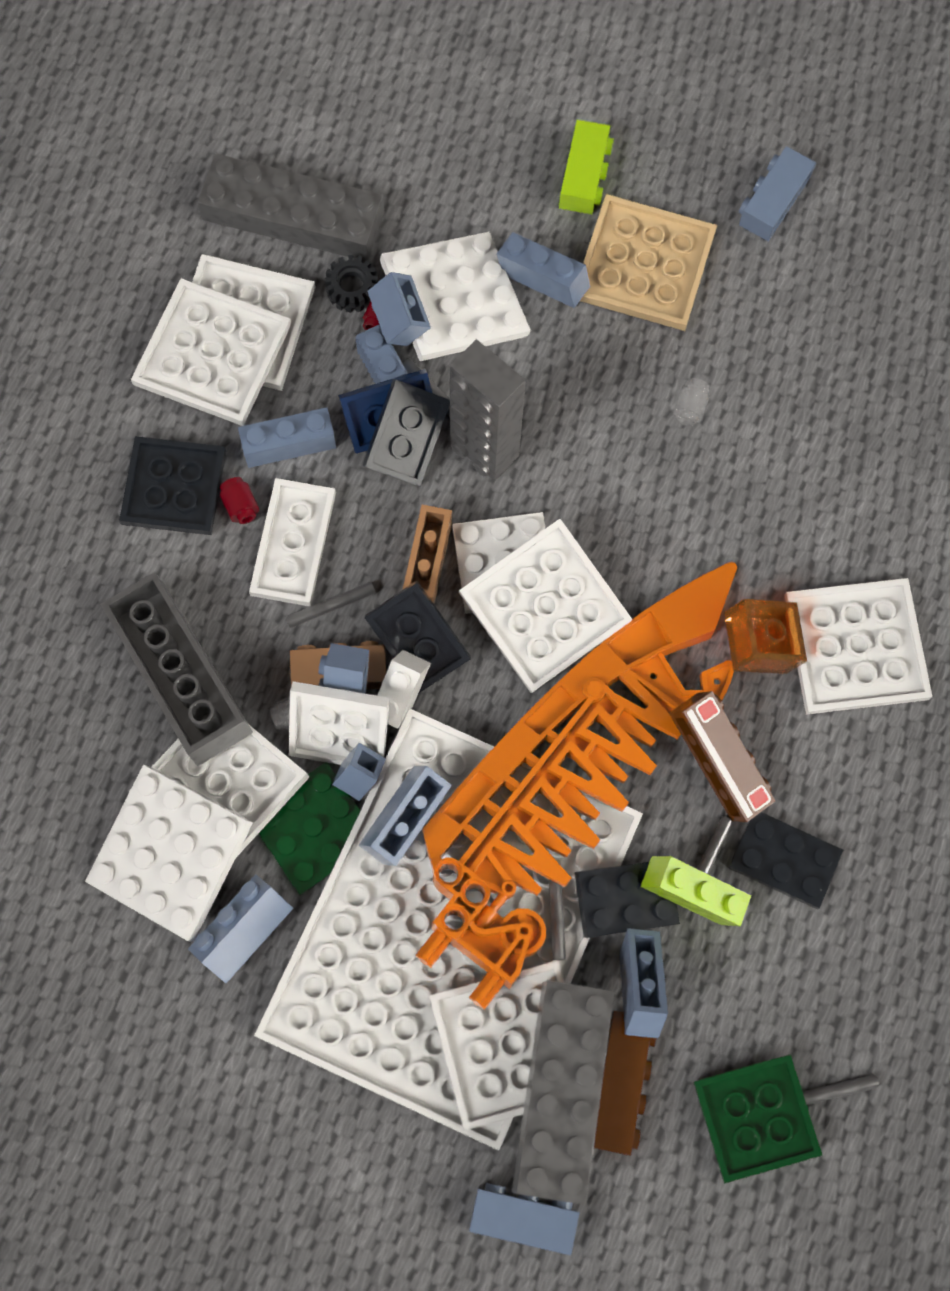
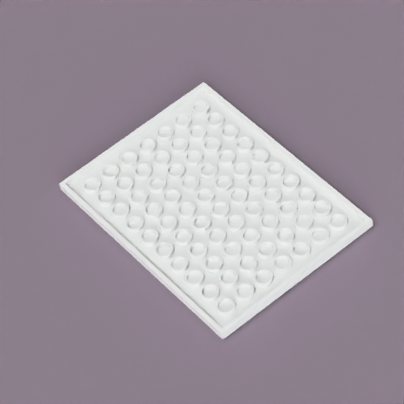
M409 708L387 754L379 778L369 792L254 1036L500 1150L513 1117L466 1131L463 1130L429 998L433 994L481 982L487 972L451 944H449L431 968L424 965L415 956L434 932L432 930V922L450 901L434 886L433 872L422 829L397 866L382 864L359 846V843L413 766H428L452 785L426 822L427 824L465 778L494 748L490 744ZM524 762L511 777L521 783L532 768ZM503 785L490 801L502 807L512 792ZM582 791L580 792L600 812V815L596 820H593L577 811L575 812L601 839L600 842L592 849L551 828L572 851L566 858L545 848L554 859L560 860L562 868L572 877L566 887L562 886L566 959L553 960L548 878L521 865L542 888V891L536 896L516 886L514 896L507 899L497 912L503 918L509 912L519 908L530 909L539 914L546 926V938L538 952L524 959L521 971L559 961L564 982L567 984L571 983L590 939L583 937L574 872L621 866L643 813L627 806L621 812ZM539 793L531 802L559 818L563 817L553 804ZM482 809L470 825L479 832H482L493 817ZM509 830L502 839L503 842L530 856L533 855L530 848L515 832ZM462 833L442 859L450 857L459 861L473 842ZM445 869L439 873L440 878L445 882H453L457 879L456 873L450 869ZM471 889L465 894L466 898L472 903H478L483 900L482 893L476 889ZM490 892L488 906L491 905L497 894ZM450 915L445 919L446 925L451 929H458L463 926L462 919L457 915Z

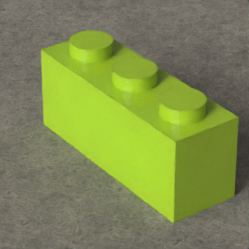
M576 120L560 193L559 209L593 215L594 205L601 204L603 188L599 187L600 180H606L609 163L604 162L605 155L611 156L614 138L609 137L610 125Z
M652 856L641 885L642 888L717 924L727 926H741L751 899V895L672 856Z

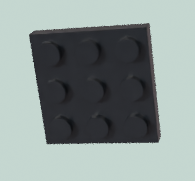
M135 436L119 518L120 524L212 535L226 455L225 446Z

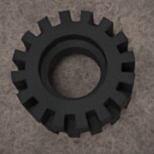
M348 255L347 261L344 260L343 256L339 257V264L333 261L330 264L331 270L327 268L325 285L327 296L332 304L336 303V307L339 310L345 307L346 312L351 313V308H356V312H361V306L367 309L371 300L368 290L378 283L377 271L375 267H372L368 259L364 263L362 256H358L357 261L354 260L353 255ZM357 276L363 281V286L357 291L348 292L342 289L341 283L346 277Z

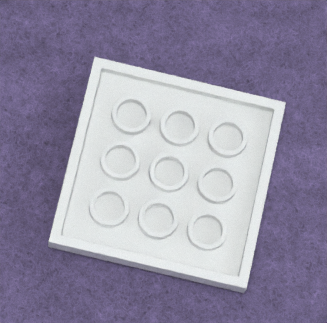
M490 232L381 254L380 262L385 275H388L390 272L412 275L429 320L431 329L412 342L419 361L463 352L476 339L483 345L489 346L529 335L531 330L509 277L499 264L496 255L498 251Z
M202 254L192 283L290 318L291 326L262 385L282 391L315 289L314 281Z
M180 279L131 378L132 384L244 426L291 326V320L288 317Z
M561 519L554 522L458 591L530 693H533L632 621L630 615Z
M908 578L786 592L785 602L806 715L925 701L932 698Z
M251 726L252 734L200 766H197L188 756L180 740L177 739L152 768L253 822L237 856L309 778L304 770Z
M143 765L85 882L188 942H194L253 822L156 769Z
M559 961L522 970L510 990L503 985L485 1010L475 1005L469 999V996L480 982L429 996L464 1131L523 1114L542 983L547 980L565 983Z

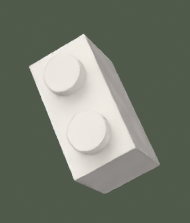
M404 650L392 659L377 695L390 698L388 724L397 729L402 725L409 708H413L431 664Z

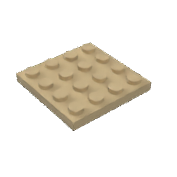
M606 194L583 262L586 265L590 288L580 301L685 331L717 225Z

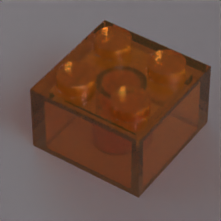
M743 599L724 612L733 671L787 674L807 662L797 602Z

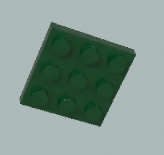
M327 762L308 774L309 778L258 833L300 896L331 875L360 813V809L351 796L332 785L336 775Z
M791 1054L693 1082L724 1184L823 1156Z

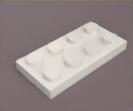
M275 478L249 589L250 596L311 607L335 500V488Z

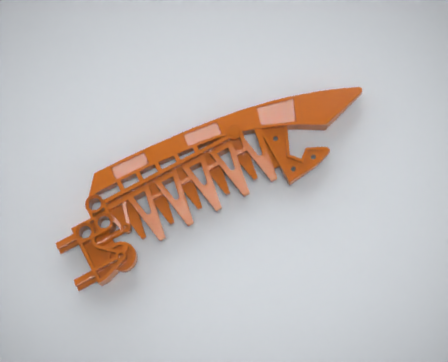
M728 562L680 587L634 617L631 622L587 654L514 725L465 778L422 829L433 872L434 886L450 901L432 922V930L434 932L415 956L424 965L431 968L449 944H451L484 969L487 974L469 996V999L483 1010L487 1008L503 985L510 990L520 975L524 959L538 952L546 938V926L538 913L524 908L513 910L504 918L497 913L505 901L514 896L516 886L536 896L542 891V888L521 865L566 887L572 877L545 848L566 858L572 850L551 828L594 849L601 839L575 811L593 820L598 818L600 812L580 791L621 812L629 804L626 798L604 776L606 775L623 784L629 777L607 754L648 775H651L657 767L634 741L636 740L649 747H652L656 742V739L636 719L678 739L681 733L669 712L699 692L713 691L721 701L727 693L735 670V663L733 661L727 660L701 672V690H685L664 656L711 639L737 570V565L734 562ZM654 674L657 678L652 679L650 675ZM621 680L646 708L644 709L614 693L609 686ZM714 680H719L720 684H715ZM574 712H576V714L572 717V719L568 722V724L564 727L560 734L554 732L565 720H567ZM594 722L603 725L619 744H614L590 731L589 728ZM546 740L551 745L541 758L532 754ZM568 757L574 760L591 780H585L560 765ZM525 762L532 769L520 783L511 776ZM504 785L512 794L503 806L499 807L490 800ZM539 793L545 796L563 817L559 818L531 802ZM484 809L493 818L484 830L479 832L470 823ZM509 830L515 832L530 848L533 855L530 856L503 842L502 839ZM462 833L473 842L459 861L450 857L442 859ZM445 869H450L456 873L457 879L453 882H445L440 878L439 873ZM471 889H476L482 893L483 900L478 903H472L466 898L465 894ZM490 892L497 894V897L488 906ZM450 915H457L462 919L463 926L458 929H451L446 925L445 919Z

